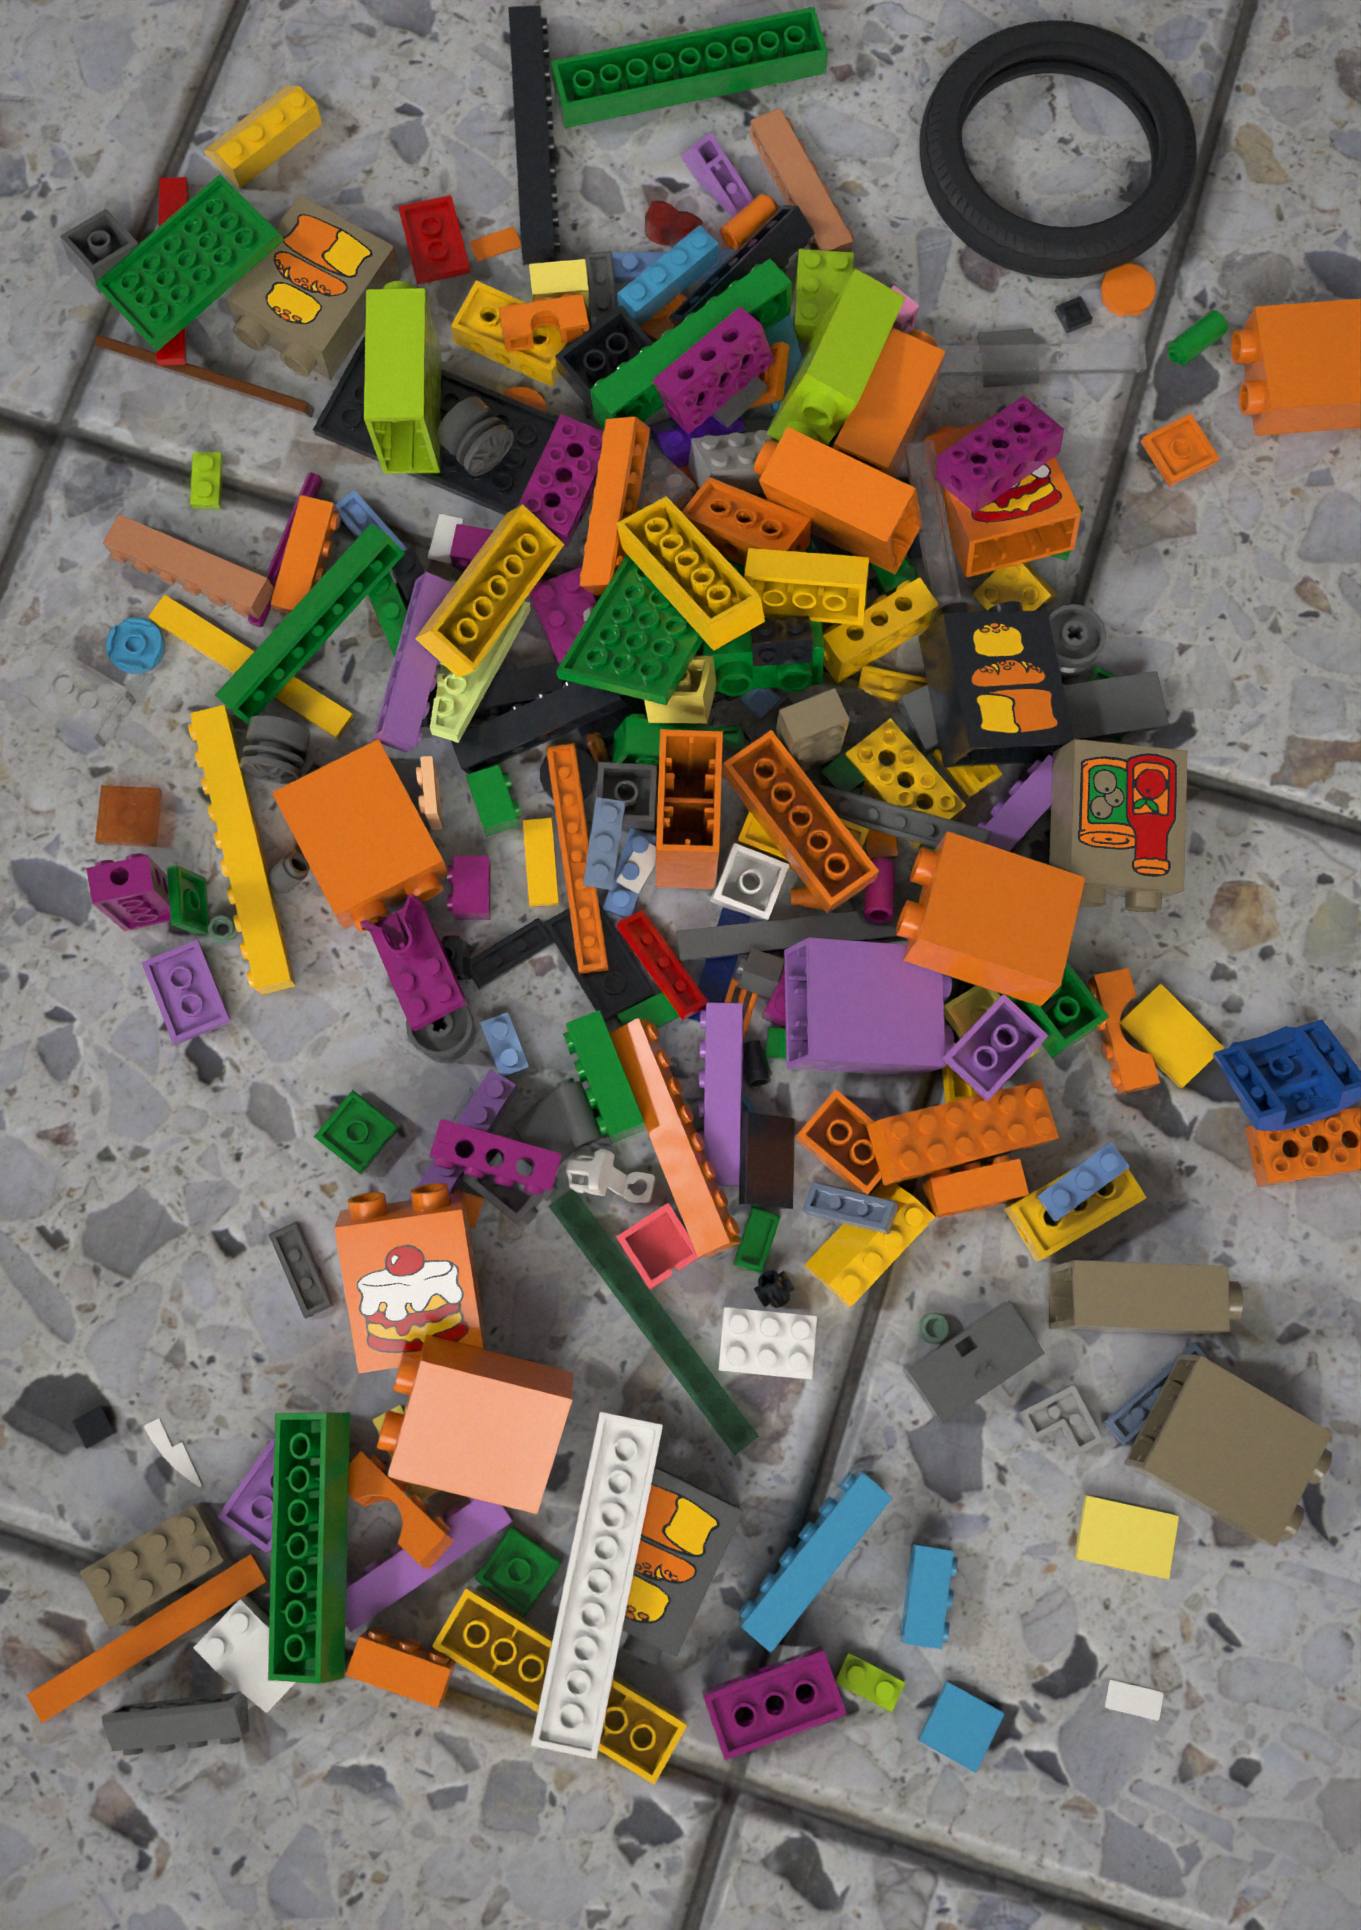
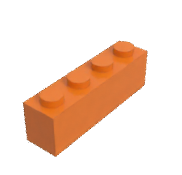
M300 495L270 604L277 612L289 614L325 575L326 569L324 565L326 558H330L333 552L334 543L331 541L333 532L338 530L341 522V514L334 503Z

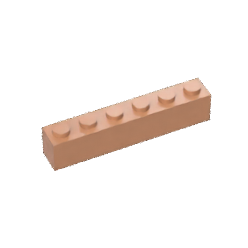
M778 108L752 119L749 137L787 205L799 206L815 233L808 240L810 249L851 252L854 235L849 227H845L839 207L833 205L827 185L821 183L815 163L812 160L809 161L806 156L803 141L795 136L790 118L785 117L781 108Z
M118 514L103 541V545L110 552L109 556L121 564H125L126 561L132 563L137 570L147 575L150 572L155 573L159 579L169 585L178 583L192 595L198 596L199 593L203 594L217 606L223 607L226 604L233 607L232 610L245 618L251 615L260 619L274 593V587L268 578Z

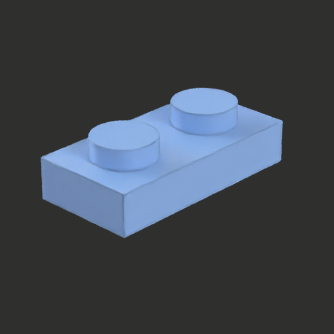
M508 1012L480 1022L501 1076L507 1078L530 1069Z

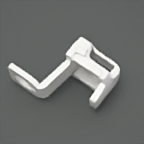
M599 1149L596 1152H578L574 1158L568 1160L566 1173L568 1175L569 1187L575 1192H587L592 1195L605 1196L608 1188L631 1203L648 1204L652 1200L656 1177L653 1174L632 1172L629 1175L624 1174L613 1167L615 1155L607 1149ZM585 1175L588 1176V1185H581L584 1182ZM638 1180L646 1181L647 1189L642 1195L636 1196L628 1189L629 1184H634Z

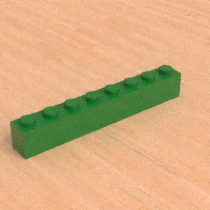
M370 524L215 696L248 725L251 717L258 716L405 553L389 535L373 524Z

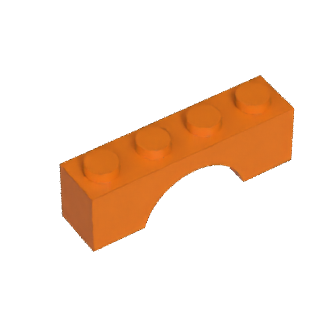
M1129 968L1094 975L1088 980L1089 985H1086V987L1109 1016L1097 1030H1101L1104 1040L1101 1043L1103 1056L1105 1059H1109L1112 1071H1109V1079L1112 1087L1117 1088L1118 1095L1153 1088L1160 1083L1153 1055L1132 1047L1124 1038L1120 1027V1018L1124 1007L1136 997Z
M360 1451L349 1463L348 1494L363 1507L381 1501L395 1503L402 1516V1531L397 1543L420 1566L429 1570L454 1542L447 1534L451 1528L438 1516L432 1519L426 1513L429 1509L428 1505L417 1495L411 1499L404 1492L408 1486L402 1480L387 1477L388 1475L384 1472L387 1467L386 1464L375 1454L369 1458Z

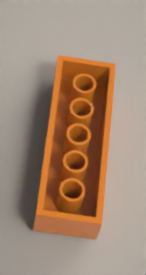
M772 730L723 763L722 775L827 914L876 880L879 874L877 867Z
M1041 1080L998 1090L988 1101L977 1095L883 1118L867 1126L884 1186L932 1174L936 1171L1034 1148L1059 1139Z

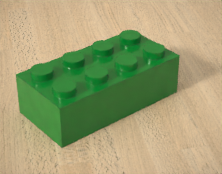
M600 1010L567 1022L568 1032L563 1033L564 1040L570 1055L575 1053L578 1060L574 1061L575 1069L582 1083L587 1081L589 1088L584 1090L592 1110L598 1109L600 1114L599 1117H596V1121L603 1138L609 1137L612 1144L645 1131L643 1118Z

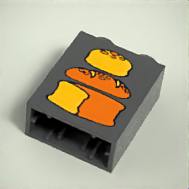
M657 1466L654 1467L622 1627L623 1631L629 1633L622 1647L631 1654L656 1665L663 1651L675 1657L678 1656L743 1513L740 1507Z

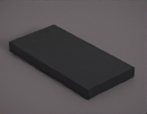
M600 903L599 909L608 970L579 974L570 909L568 908L545 921L543 925L594 1010H600L604 1022L607 1023L617 1017V1014L653 996L654 991Z

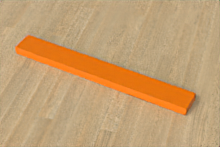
M575 743L547 746L546 751L579 974L608 970L597 889L596 887L583 886L589 848V835Z
M254 1554L248 1555L27 1694L41 1724L268 1582Z

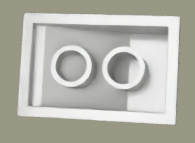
M248 1595L241 1598L193 1647L218 1674L266 1713L296 1683L268 1680L269 1617Z

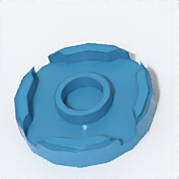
M141 617L127 618L110 630L106 639V651L111 662L120 671L128 674H143L153 670L161 662L165 653V640L161 631L151 621Z

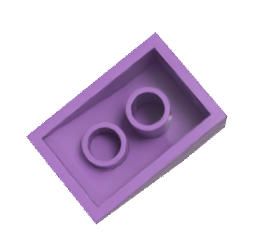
M1003 994L972 1025L942 1060L981 1097L988 1101L1042 1044L1048 1035Z

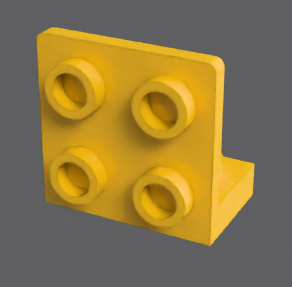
M1028 562L996 570L973 592V596L987 611L992 606L1007 601H1019L1022 603L1024 611H1036L1044 603L1051 604L1058 597L1056 592Z

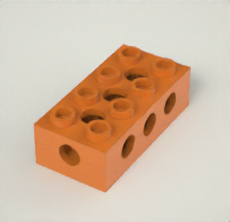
M708 477L682 510V513L724 558L746 566L748 548L804 552L810 544L811 518L711 477Z
M1361 1107L1344 1109L1322 1120L1292 1129L1260 1131L1256 1130L1253 1125L1245 1128L1257 1187L1361 1171ZM1342 1136L1347 1140V1147L1342 1143ZM1312 1141L1317 1143L1318 1152L1314 1150ZM1283 1145L1288 1148L1289 1157L1284 1154Z

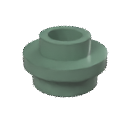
M226 914L215 916L208 925L210 938L219 944H227L233 941L238 934L234 919ZM227 925L228 932L219 934V928Z

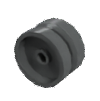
M1077 604L1063 605L1052 611L1049 615V622L1061 677H1077L1088 671L1104 648L1106 631L1104 623L1098 614L1088 607Z
M466 1005L416 1032L410 1028L406 1020L409 1039L418 1053L429 1061L437 1063L454 1062L466 1055L473 1045L476 1034L475 1022ZM444 1024L447 1026L445 1030L440 1028V1031L437 1032L439 1025Z

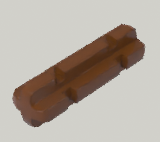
M599 732L588 734L586 737L589 750H591L590 752L597 764V768L598 762L612 763L602 735Z

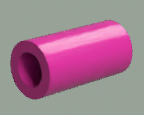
M877 857L871 861L879 870V874L873 883L865 887L864 917L869 922L881 924L891 921L894 917L895 865L887 858Z

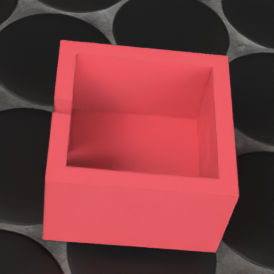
M669 1203L616 1236L619 1244L649 1291L672 1277L671 1269L674 1267L677 1272H680L701 1258L697 1257L689 1234Z

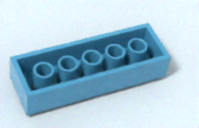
M858 1470L854 1474L848 1472L838 1484V1487L841 1489L834 1499L829 1496L818 1509V1512L821 1513L820 1517L814 1524L809 1521L798 1535L801 1541L794 1549L789 1546L778 1560L781 1564L774 1574L768 1572L758 1585L761 1590L754 1600L749 1597L738 1610L740 1613V1618L738 1619L740 1626L770 1653L892 1500L888 1493L863 1472Z

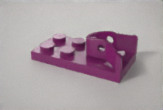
M415 894L408 895L404 908L374 924L367 920L360 922L361 926L371 933L405 1017L413 1031L416 1032L468 1004L425 903Z

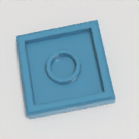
M946 1680L918 1740L976 1773L1005 1713Z

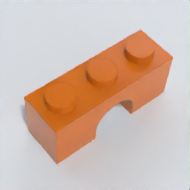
M565 294L559 298H540L529 303H510L505 307H499L506 353L534 348L533 333L537 328L544 325L556 328L560 333L562 343L573 342L589 331L583 294Z

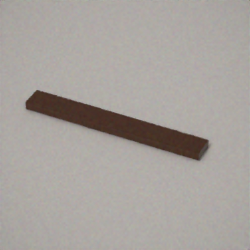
M102 335L96 336L94 345L103 351L312 418L314 408L307 401L186 363V365L158 366L155 352Z

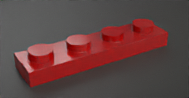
M641 910L620 920L616 926L680 1018L684 1020L705 1009L706 1003L709 1002L645 912Z

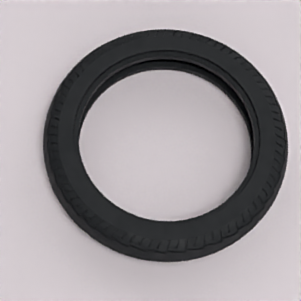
M1046 20L1015 25L991 34L967 49L948 67L936 84L926 105L920 128L919 154L923 180L932 203L948 227L968 247L987 260L1021 274L1041 278L1070 279L1096 275L1120 267L1145 253L1164 236L1180 215L1190 194L1196 170L1197 140L1190 110L1179 87L1165 68L1147 51L1129 39L1101 27L1074 21ZM1036 74H1063L1085 79L1114 94L1132 111L1145 132L1151 152L1152 168L1150 183L1141 196L1129 207L1113 217L1097 223L1076 227H1057L1026 220L1011 213L994 201L982 189L972 174L965 157L962 142V127L968 115L988 93L1017 78Z

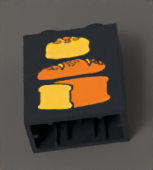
M1007 601L996 604L988 612H972L971 605L966 602L948 604L937 610V619L918 638L944 768L1034 763L1037 759L1043 762L1048 755L1053 757L1054 751L1074 740L1047 610L1024 611L1022 603L1019 601Z

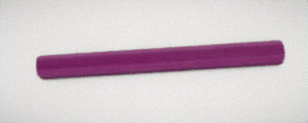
M312 472L307 474L265 575L274 589L300 495L312 498L317 497L323 483L321 476ZM273 595L260 619L251 615L248 616L250 624L256 627L264 626L271 609L270 604Z

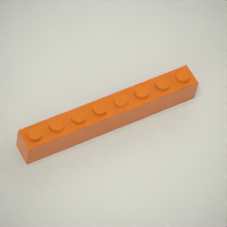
M637 1018L610 1032L609 1035L697 1257H711L741 1243L738 1236L740 1233L739 1226L736 1220L730 1217L726 1207L728 1205L727 1197L716 1183L714 1178L716 1177V1170L705 1156L703 1151L705 1148L704 1141L701 1135L694 1129L692 1124L694 1120L690 1108L683 1102L681 1097L682 1087L677 1078L673 1077L669 1068L671 1060L667 1052L660 1046L658 1041L660 1034L657 1027L651 1021Z

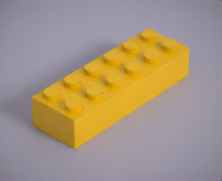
M667 496L616 523L622 549L713 650L765 622L761 596Z
M523 504L508 512L415 639L458 678L475 671L564 546V543Z

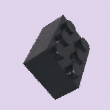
M620 306L555 355L557 371L591 412H593L590 389L593 388L594 384L598 380L610 376L621 363L629 362L638 355L643 347L651 346L653 342L623 306Z

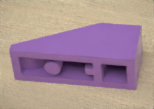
M711 132L680 154L694 178L732 218L754 200Z

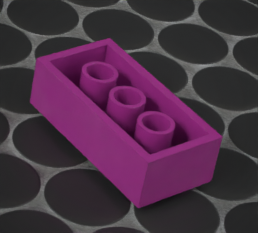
M581 567L538 583L529 593L530 604L554 660L559 665L585 624L583 612L589 607L594 608L597 604L593 594L579 586Z

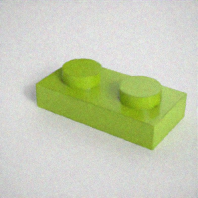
M193 452L190 496L192 509H221L223 456L221 452Z
M848 1651L835 1676L836 1684L891 1713L905 1685V1681Z

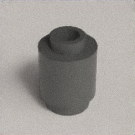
M299 853L287 854L269 870L268 881L276 891L289 893L307 877L310 866L303 855Z

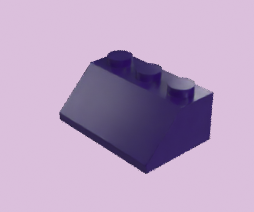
M711 415L689 434L671 417L648 425L667 475L689 464L692 438H700L707 435L720 436L730 435L731 433H746L741 417L726 428Z

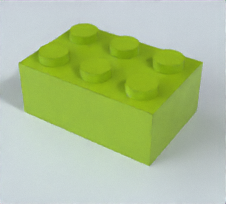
M798 250L793 319L798 342H810L814 331L853 272L854 252Z

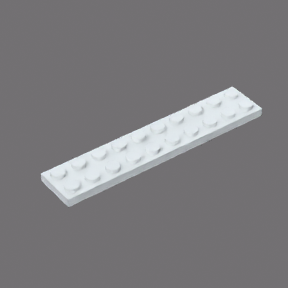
M604 1412L599 1414L531 1746L592 1759L597 1757L663 1427L661 1424Z

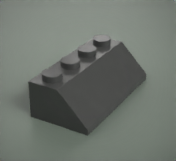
M241 1692L119 1705L102 1715V1724L112 1751L123 1750L124 1756L143 1753V1748L155 1747L156 1752L170 1751L175 1749V1744L188 1743V1748L207 1746L208 1740L220 1739V1744H232L240 1742V1737L249 1732L247 1697Z

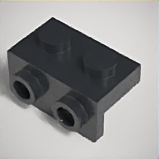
M809 616L764 618V623L750 630L753 666L809 663L813 661V638Z

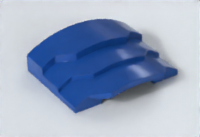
M1322 1019L1298 1027L1285 1026L1257 1038L1233 1042L1230 1048L1214 1052L1213 1057L1227 1076L1228 1083L1241 1100L1242 1110L1256 1130L1279 1131L1304 1126L1338 1113L1361 1099V1071Z

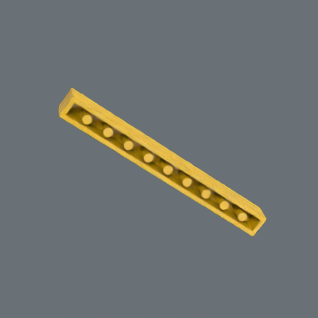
M225 705L190 713L192 723L188 724V729L192 741L197 740L199 749L194 751L198 767H203L205 777L201 778V784L205 795L209 794L211 804L207 805L211 821H216L218 832H214V839L217 848L223 850L224 859L220 860L224 876H229L231 887H227V894L231 905H236L237 915H233L237 932H242L244 942L240 943V949L244 960H249L251 968L250 971H247L249 985L251 989L255 988L260 995L295 987L296 984L273 889L268 881V868L245 773L239 768L241 756L231 715Z

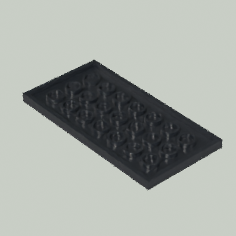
M363 337L316 422L313 431L319 437L379 462L364 421L365 337ZM441 369V421L459 402L476 396L489 406L494 413V417L500 418L504 425L512 430L514 434L513 443L504 458L495 467L482 475H470L465 470V467L459 464L456 456L451 455L441 444L440 473H413L408 475L502 515H506L517 508L559 418Z

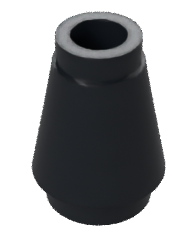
M760 1041L745 1042L743 1044V1079L747 1081L749 1087H759L770 1083L772 1070Z

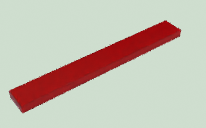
M187 177L159 178L158 227L189 201ZM187 326L156 352L158 366L186 365Z

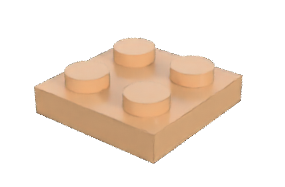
M433 756L421 757V767H416L417 782L420 785L421 793L424 794L419 796L420 813L423 814L424 822H429L431 830L443 829L439 774Z

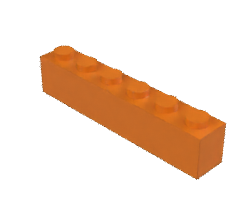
M636 417L606 419L605 430L602 435L603 442L598 461L596 486L593 490L594 498L589 516V529L584 546L585 554L579 585L594 595L603 594L627 554L622 549L616 523L636 513L638 509L650 428Z

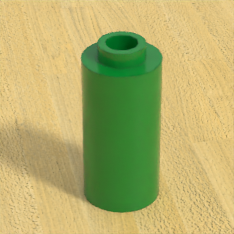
M1211 310L1168 344V357L1175 364L1185 366L1228 332V324L1224 316L1216 310Z

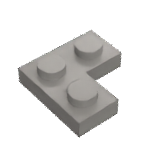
M1071 1384L1018 1412L1032 1441L1061 1428L1074 1455H1079L1104 1442L1075 1384Z

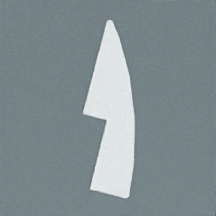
M159 1418L146 1424L144 1428L162 1456L185 1478L201 1487V1482L183 1443L171 1446Z

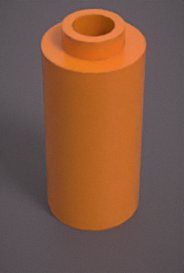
M759 194L720 228L719 232L724 243L732 250L739 249L777 212L778 205L770 195Z

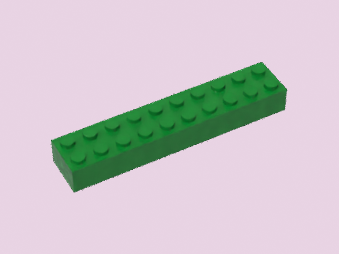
M809 7L551 61L552 80L564 127L569 128L822 75L826 72L828 51L815 7Z

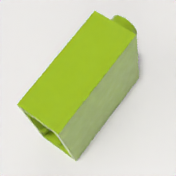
M855 268L814 331L766 434L780 442L785 430L789 427L820 443L828 445L858 404L906 297Z
M405 281L389 282L383 289L366 290L364 421L383 474L440 473V443L436 436L437 429L441 423V347L425 288H417Z

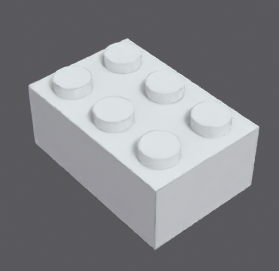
M724 1307L717 1371L812 1380L817 1316Z

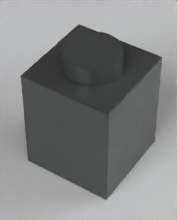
M751 948L747 959L741 957L736 974L741 975L737 987L771 999L779 982L785 960Z

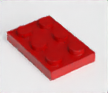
M452 195L398 206L417 285L471 273Z

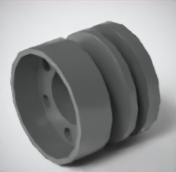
M473 396L459 402L447 413L437 429L436 437L439 443L451 455L456 456L459 464L463 465L470 475L478 476L491 470L504 458L513 443L514 434L508 426L504 425L500 418L494 417L493 411L481 398Z
M251 717L246 739L253 745L243 748L242 754L244 757L240 760L239 768L250 776L274 783L289 784L301 778L302 772L300 769L304 767L305 762L298 755L307 752L311 735L309 729L301 724L279 717Z

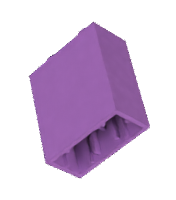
M808 937L785 949L786 1069L919 1076L946 1067V1062L942 1058L954 1046V1035L951 1027L944 1024L943 1001H946L950 995L952 977L903 961L907 945Z

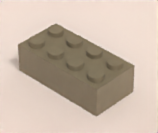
M834 688L780 709L775 735L803 772L808 774L811 768L819 765L821 768H824L839 757L850 719Z
M200 1502L189 1506L80 1571V1574L106 1625L111 1629L229 1560L231 1556L203 1503Z

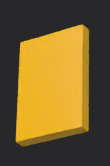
M1161 983L1120 1021L1121 1029L1143 1052L1153 1055L1154 1063L1180 1089L1214 1058V1052L1224 1049L1207 1029Z

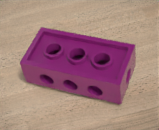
M740 306L652 381L669 417L689 434L717 409L723 407L739 390H743L755 376L766 371L775 360L762 325Z
M1023 395L937 456L935 480L972 512L977 513L1058 455L1061 451L1064 428Z
M561 414L517 507L523 504L564 543V547L568 548L596 486L603 431ZM561 480H568V482H565V483L560 482V481H561ZM552 504L558 505L556 507H548Z
M142 853L130 854L126 856V860L117 862L102 860L96 862L95 866L86 868L92 904L124 932L171 921L167 875L148 855Z
M440 1119L429 1158L435 1159V1166L452 1170L453 1165L465 1168L464 1174L480 1179H482L483 1174L495 1177L494 1183L513 1187L515 1182L525 1185L523 1191L541 1196L544 1191L549 1192L552 1190L562 1154ZM465 1142L471 1145L473 1154L469 1158H460L456 1154L455 1147L459 1143ZM490 1151L500 1153L502 1156L501 1166L491 1167L488 1165L486 1154ZM527 1160L531 1164L532 1171L529 1176H522L517 1172V1161Z
M822 1646L702 1690L724 1760L847 1715ZM804 1683L811 1685L812 1691L809 1696L805 1698L796 1696V1689L799 1685ZM771 1695H778L782 1698L781 1705L776 1709H769L765 1706L767 1698ZM743 1706L749 1707L752 1710L750 1718L741 1721L735 1717V1712L738 1708Z

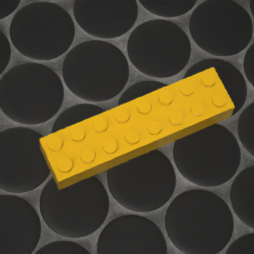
M468 1585L432 1647L538 1712L553 1636ZM613 1674L598 1750L655 1785L687 1727V1719Z

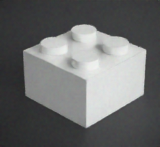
M733 843L727 854L710 902L756 920L767 921L771 915L789 864Z

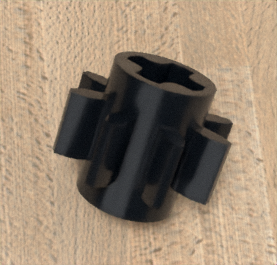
M774 1270L761 1274L758 1278L759 1286L754 1288L763 1307L770 1304L774 1308L786 1305L791 1297L790 1292L795 1290L785 1271L778 1274Z

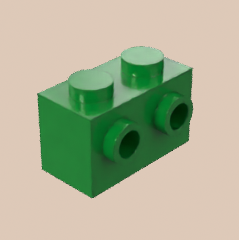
M498 764L465 775L486 837L519 826L517 817L521 816L522 812L517 798L513 800L510 798L508 790L513 789L508 772L502 773Z

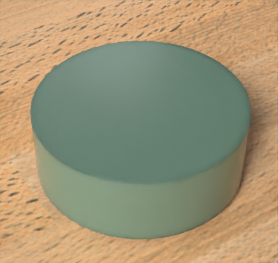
M929 1313L921 1318L918 1324V1332L925 1342L938 1344L947 1339L950 1333V1324L942 1314Z

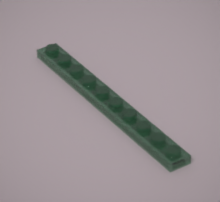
M570 1189L548 1207L732 1454L735 1456L759 1437L579 1195Z

